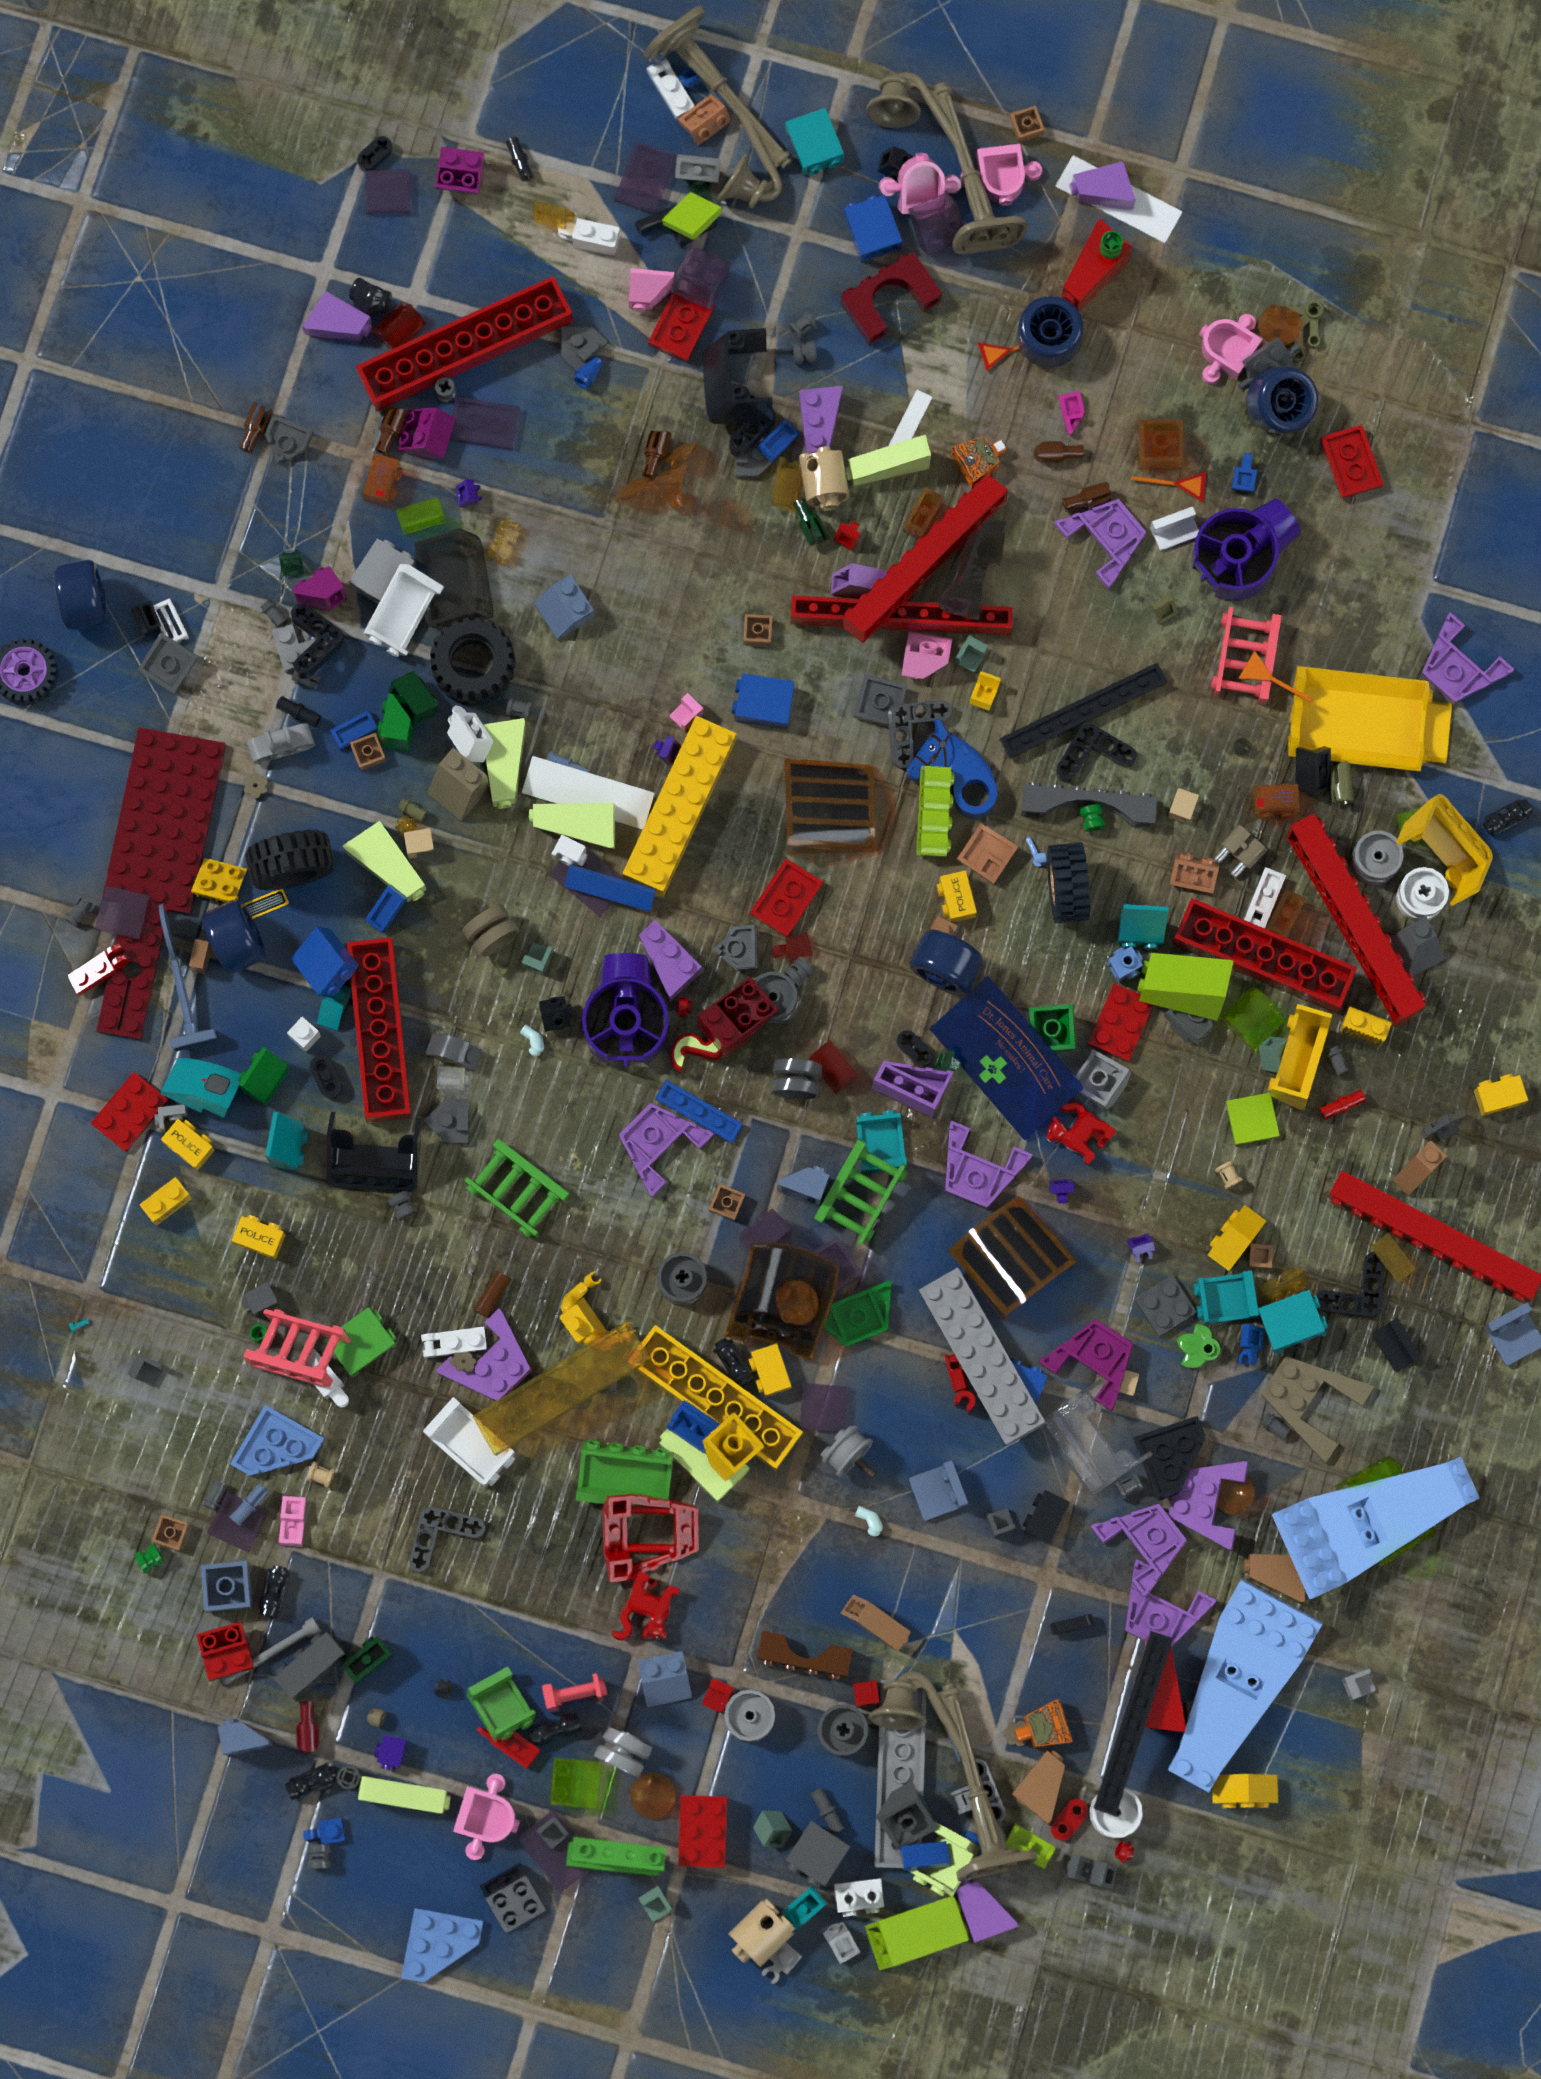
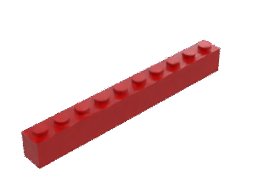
M988 474L982 480H977L972 490L968 494L964 493L959 499L958 504L954 508L950 507L946 511L944 518L940 522H935L930 528V532L926 536H921L917 540L915 547L911 551L907 550L903 554L901 561L897 565L893 564L888 569L887 575L883 579L879 578L874 583L872 590L868 594L864 593L859 598L858 604L853 608L850 607L844 613L843 628L864 643L1006 501L1008 489Z
M792 595L791 624L843 627L844 613L850 607L853 608L858 604L859 599ZM905 601L878 629L1010 636L1013 607Z
M1343 1170L1338 1174L1327 1198L1331 1199L1330 1203L1339 1208L1344 1206L1350 1209L1352 1215L1361 1219L1365 1217L1371 1220L1370 1223L1379 1229L1385 1227L1391 1231V1235L1401 1240L1403 1238L1408 1239L1415 1248L1429 1250L1434 1258L1441 1261L1446 1259L1452 1262L1451 1266L1460 1271L1465 1269L1471 1272V1276L1481 1282L1486 1280L1492 1283L1494 1289L1513 1294L1512 1298L1521 1303L1525 1301L1530 1302L1541 1283L1540 1273Z

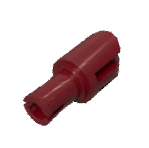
M314 1701L299 1702L300 1723L296 1725V1744L302 1753H311L319 1746V1724L314 1722Z

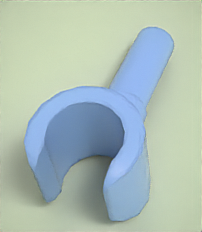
M1028 837L1026 841L1032 853L1033 864L1035 866L1046 865L1045 852L1038 853L1031 837Z

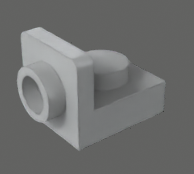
M185 1105L158 1107V1114H155L156 1128L160 1127V1131L166 1133V1120L169 1119V1122H175L177 1119L183 1121V1118L188 1117L187 1107Z
M843 1922L831 1925L823 1933L840 1964L860 1953Z

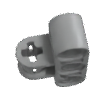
M308 723L288 728L286 725L283 726V729L273 732L266 731L265 735L247 741L253 764L265 763L311 749L315 746Z
M975 1759L976 1763L983 1767V1773L980 1776L982 1785H988L992 1789V1794L988 1798L990 1805L1000 1810V1817L996 1820V1823H999L1005 1817V1809L987 1764L981 1759ZM969 1786L950 1793L956 1800L959 1815L972 1810L971 1801L967 1798L970 1795Z

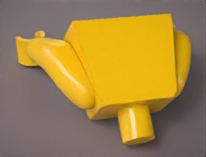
M593 1271L585 1276L584 1283L580 1282L564 1296L561 1304L562 1314L559 1317L577 1343L602 1350L620 1342L621 1338L631 1339L636 1330L629 1332L627 1329L632 1323L626 1322L619 1332H607L583 1297L588 1291V1287L593 1288L601 1282V1278L596 1282L592 1280L591 1276L595 1273Z

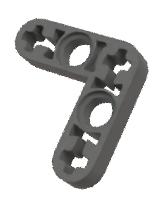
M947 701L898 703L890 707L888 721L891 760L894 766L907 768L914 758L911 723L948 719L952 713V708ZM918 706H922L925 709V714L922 718H918L915 714ZM940 706L945 708V712L941 714L931 713V709H937ZM899 710L904 713L900 718L895 716V712ZM895 723H905V726H895ZM901 729L906 734L903 742H899L896 739V733ZM897 745H898V746H905V745H906V748L897 749ZM902 754L907 757L906 760H903V763L898 760V756Z
M435 1507L425 1508L420 1515L409 1559L410 1567L417 1573H423L428 1570L438 1531L478 1539L486 1531L485 1523L477 1517ZM433 1511L434 1516L441 1518V1513L446 1514L443 1518V1527H438L440 1522L435 1520L428 1524L425 1514L429 1515ZM452 1516L457 1517L460 1521L459 1526L456 1529L448 1528V1518ZM463 1519H468L466 1522L468 1525H474L475 1522H478V1526L482 1528L476 1534H472V1530L469 1528H465V1533L460 1532L463 1528ZM424 1533L429 1534L432 1538L429 1546L419 1544V1537ZM417 1547L425 1551L430 1550L428 1555L426 1553L423 1554V1561L426 1564L421 1565L420 1569L413 1563L414 1559H418L420 1556V1552H415Z

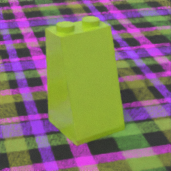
M1151 953L1149 961L1144 960L1141 973L1145 974L1144 979L1140 978L1137 991L1141 992L1139 1001L1218 1021L1226 998L1234 961Z
M954 1895L953 1897L950 1896L865 1925L879 1971L969 1940L968 1927L962 1921L960 1916L961 1907L958 1900H955Z

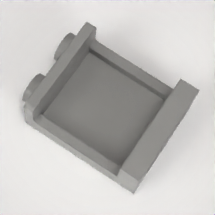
M377 538L349 580L350 588L379 604L399 565L409 564L414 568L416 567L413 560L414 557L405 551L401 553L394 549L395 546L387 540L381 541Z

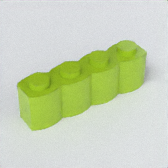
M921 766L917 855L947 856V852L951 850V840L948 839V830L952 828V817L949 816V808L953 806V795L950 794V786L954 784V772H951V767Z

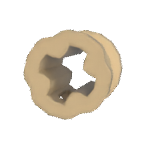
M1233 1160L1215 1169L1216 1173H1219L1222 1177L1225 1189L1243 1180L1235 1171Z
M314 1461L306 1481L310 1482L313 1480L323 1484L325 1488H329L335 1470L321 1467Z

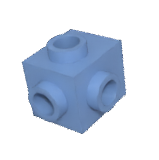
M1132 946L1127 949L1122 947L1113 953L1114 956L1107 961V965L1117 982L1125 978L1131 980L1137 977L1142 969V962H1144L1139 951H1134Z

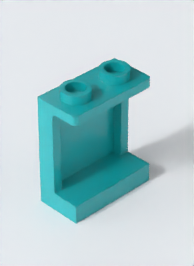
M826 108L785 122V132L787 137L791 139L802 167L803 176L807 174L815 175L821 169L827 167L835 168L843 162L844 152Z
M896 1110L883 1111V1115H874L873 1112L860 1114V1117H856L857 1138L868 1142L865 1148L869 1149V1153L898 1169L902 1163L907 1164L901 1113H896ZM860 1160L861 1174L885 1172L865 1160Z
M1252 1270L1244 1271L1242 1274L1204 1279L1200 1277L1197 1278L1196 1284H1193L1194 1296L1199 1298L1200 1306L1196 1307L1198 1320L1202 1319L1203 1325L1253 1319L1259 1316Z
M1310 1290L1258 1308L1275 1355L1284 1352L1283 1349L1319 1335L1322 1337L1326 1336L1325 1329H1328L1324 1315L1319 1316L1317 1311L1320 1308L1319 1301L1316 1295H1311Z

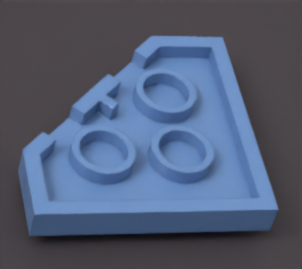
M265 1405L230 1465L249 1476L314 1459L325 1439Z
M415 1908L401 1978L418 1982H426L479 1945L484 1921Z

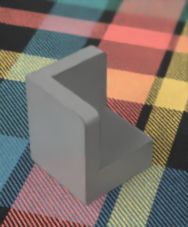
M1370 1668L1342 1679L1350 1701L1375 1692L1376 1689L1370 1673H1372Z

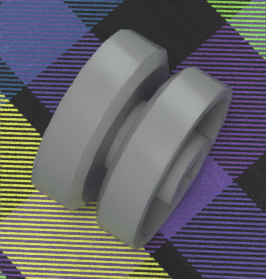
M1371 831L1363 835L1353 849L1351 856V867L1355 875L1364 883L1371 885L1384 884L1390 881L1401 867L1404 857L1403 847L1396 843L1397 838L1385 831Z
M740 1691L732 1696L726 1705L724 1713L725 1724L731 1735L738 1740L745 1742L759 1741L767 1736L773 1728L775 1720L774 1706L770 1699L759 1691ZM746 1712L754 1713V1718L747 1720L745 1717Z
M607 1726L603 1739L614 1745V1747L611 1749L604 1745H598L594 1757L631 1775L640 1777L644 1766L641 1762L633 1759V1756L648 1759L653 1747L641 1742V1739L629 1733L620 1732Z

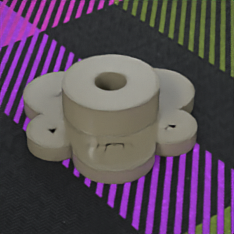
M257 773L252 774L251 777H245L243 780L244 792L250 794L253 799H258L261 794L267 792L265 787L268 784L267 778L264 776L259 777Z
M469 1352L455 1353L454 1357L450 1359V1364L456 1367L458 1371L471 1372L474 1370L476 1359L472 1358Z
M1011 1721L1008 1727L1003 1730V1736L1008 1739L1009 1745L1016 1744L1020 1747L1025 1745L1026 1740L1018 1743L1014 1729L1026 1726L1024 1721H1018L1017 1723Z

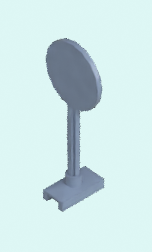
M159 904L160 919L168 951L172 959V972L185 1025H183L185 1034L169 1039L171 1048L176 1049L217 1039L215 1029L198 1031L197 1023L194 1022L182 969L177 961V953L164 904Z

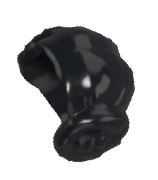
M357 278L350 289L349 298L353 300L354 308L372 317L379 313L385 314L391 304L392 292L372 285L362 278Z

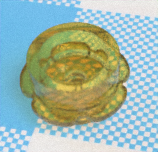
M404 816L397 821L395 829L399 831L400 835L404 836V832L414 831L417 828L415 825L416 820L414 818L410 819L409 816Z

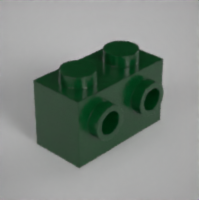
M414 670L391 682L388 693L393 694L411 719L412 726L434 716L438 706L437 700L433 694H430L425 687L424 681L421 677L417 676Z
M379 1636L376 1638L370 1637L362 1644L363 1648L357 1653L353 1651L343 1659L345 1662L342 1664V1667L357 1685L394 1656Z

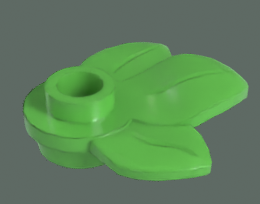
M1196 1324L1194 1334H1183L1177 1338V1344L1186 1353L1182 1360V1365L1187 1368H1199L1206 1361H1213L1220 1355V1344L1213 1339L1211 1330L1204 1325ZM1209 1345L1212 1346V1352L1206 1353L1205 1348Z

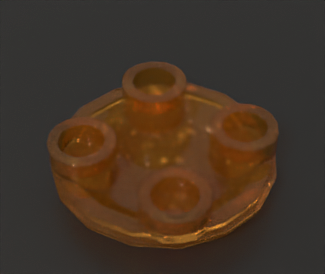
M1269 305L1263 311L1258 321L1260 335L1267 342L1278 337L1281 338L1284 345L1292 343L1300 334V314L1286 306Z
M793 1280L785 1283L777 1290V1307L784 1322L803 1325L810 1322L816 1316L819 1309L818 1297L809 1284Z
M1247 1475L1245 1483L1222 1479L1217 1509L1223 1513L1235 1515L1243 1513L1250 1508L1254 1501L1256 1490L1254 1482L1249 1475Z
M656 1772L645 1773L638 1777L632 1784L630 1791V1801L634 1810L641 1816L650 1819L660 1818L669 1813L676 1798L672 1781L665 1775Z

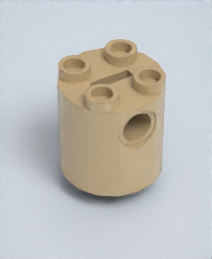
M829 446L818 448L815 453L799 455L807 505L821 507L822 511H830L838 508L840 503L849 498L841 450L834 451L830 450Z
M767 1899L764 1902L761 1901L729 1933L738 1943L731 1951L743 1963L751 1957L760 1967L793 1935L792 1932L795 1930L784 1916L780 1919L776 1916L779 1911ZM774 1922L772 1928L765 1929L767 1923Z

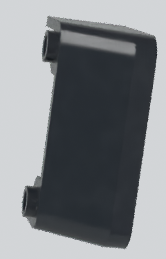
M766 328L728 331L703 351L702 367L706 416L709 422L713 424L773 421L772 397L750 398V392L746 386L731 385L729 354L767 352Z
M331 1112L327 1130V1181L329 1184L340 1188L395 1192L414 1191L417 1187L419 1174L421 1118L416 1120L414 1135L402 1136L399 1139L398 1147L354 1144V1138L350 1132L336 1129V1112Z

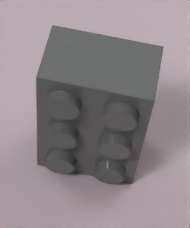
M327 1632L324 1634L318 1633L311 1639V1646L307 1649L301 1648L293 1655L294 1661L289 1665L284 1663L275 1671L277 1675L273 1679L295 1702L347 1656L346 1652Z

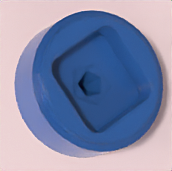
M690 66L683 68L679 72V80L684 87H694L701 81V77Z

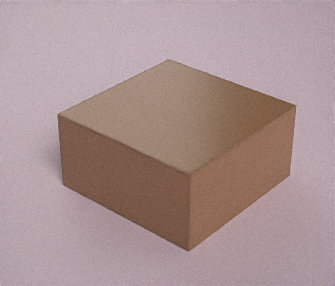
M1036 106L1010 114L1009 119L1018 143L1044 135L1045 129Z
M745 614L743 644L771 646L772 616Z
M376 733L350 742L360 771L386 762Z
M195 939L189 963L192 972L206 974L212 950L208 941Z
M719 1184L709 1207V1212L735 1222L745 1194Z
M161 1514L152 1542L181 1551L190 1524Z

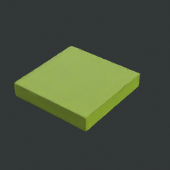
M690 192L662 219L663 225L695 240L723 211L720 206Z
M1270 1093L1226 1101L1235 1146L1278 1138L1280 1136Z

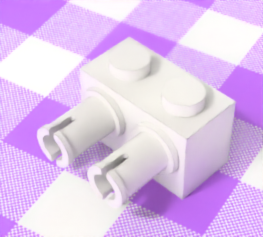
M881 1879L834 1884L837 1913L842 1912L843 1917L857 1915L856 1910L863 1909L866 1910V1914L880 1912L879 1907H884Z

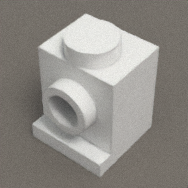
M561 835L551 853L553 860L556 861L559 857L563 864L567 866L575 865L577 867H582L588 856L585 854L586 846L564 835Z

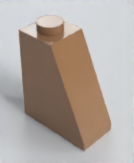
M1430 1140L1392 1181L1409 1196L1447 1155Z
M1249 1554L1248 1559H1244L1243 1569L1244 1573H1247V1579L1296 1603L1305 1602V1588L1290 1555Z
M855 1595L851 1596L840 1613L897 1651L906 1645L908 1636L911 1633L871 1602Z
M1046 1751L1011 1794L1046 1824H1049L1052 1820L1065 1765L1062 1763L1064 1759L1055 1751L1051 1753Z

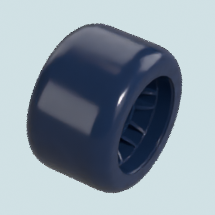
M1045 296L1032 301L1023 310L1018 323L1017 342L1020 351L1026 359L1041 367L1053 368L1066 364L1077 354L1081 346L1084 332L1082 316L1071 302L1061 297ZM1052 333L1055 337H1047L1044 334Z
M1293 367L1269 368L1258 374L1249 386L1246 398L1248 413L1253 422L1267 432H1297L1305 428L1316 414L1318 408L1317 388L1310 376L1300 369Z
M82 560L57 566L53 572L54 587L59 611L65 627L69 630H78L105 623L107 620L106 597L95 562L92 560Z
M231 900L203 915L202 923L208 941L217 959L227 972H239L264 959L266 951L259 930L249 911L240 900Z
M931 929L924 932L910 958L909 965L916 975L931 985L950 993L963 995L971 989L982 967L983 957L978 950L960 938L943 931Z

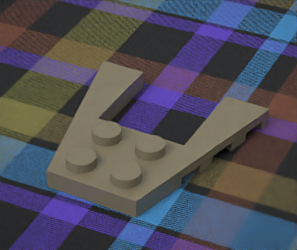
M1285 1356L1262 1391L1261 1396L1282 1416L1294 1432L1306 1442L1307 1446L1321 1458V1461L1326 1464L1338 1443L1301 1420V1416L1323 1382L1361 1407L1374 1389V1386Z

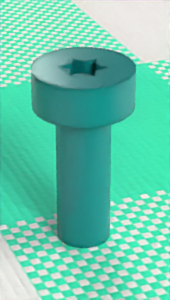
M85 1319L75 1324L69 1323L71 1333L76 1332L75 1329L88 1325L89 1321Z

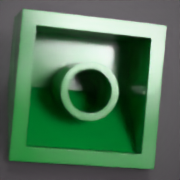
M1074 1004L1029 1007L1031 1042L1041 1054L1061 1053L1076 1049ZM1031 1044V1052L1040 1055Z

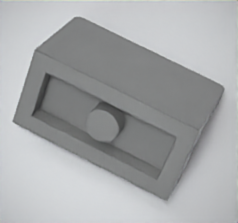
M678 154L675 178L718 182L721 159Z

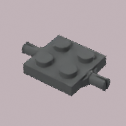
M1276 337L1244 359L1242 362L1247 371V379L1238 384L1240 391L1244 392L1248 389L1254 378L1264 370L1274 367L1295 368L1292 357L1302 351L1301 346L1296 343L1287 350L1281 338Z

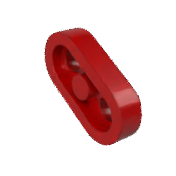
M1080 1799L1070 1800L1057 1815L1050 1826V1832L1055 1839L1059 1841L1069 1839L1081 1825L1088 1814V1807L1084 1801ZM1074 1806L1080 1807L1081 1812L1079 1815L1073 1814L1072 1809ZM1063 1824L1066 1826L1067 1830L1065 1833L1058 1831L1059 1825Z

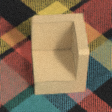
M1180 788L1177 789L1167 818L1188 825L1199 795Z
M430 828L404 832L409 859L418 858L417 853L434 850Z

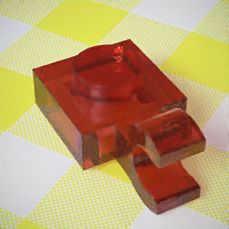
M807 932L786 937V944L772 947L774 958L789 955L792 961L796 960L799 956L804 958L813 955Z

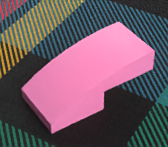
M283 1496L280 1517V1546L302 1547L306 1507L305 1497Z

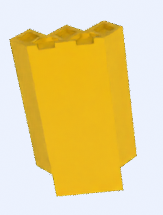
M1297 666L1293 688L1312 698V702H1308L1294 694L1290 717V736L1288 737V756L1296 757V748L1298 747L1315 750L1326 746L1331 748V761L1334 762L1347 761L1351 764L1420 772L1422 763L1426 764V761L1446 763L1452 703L1432 701L1433 690L1429 688V681Z

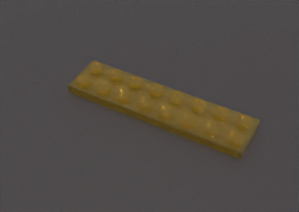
M627 1320L472 1417L493 1454L497 1456L651 1361V1358Z

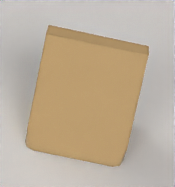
M1126 1370L1119 1392L1134 1396L1139 1373Z

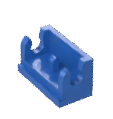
M684 1400L672 1415V1420L666 1428L704 1454L703 1440L720 1424Z

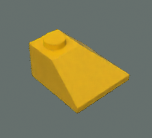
M735 1412L703 1440L709 1464L724 1482L765 1447Z

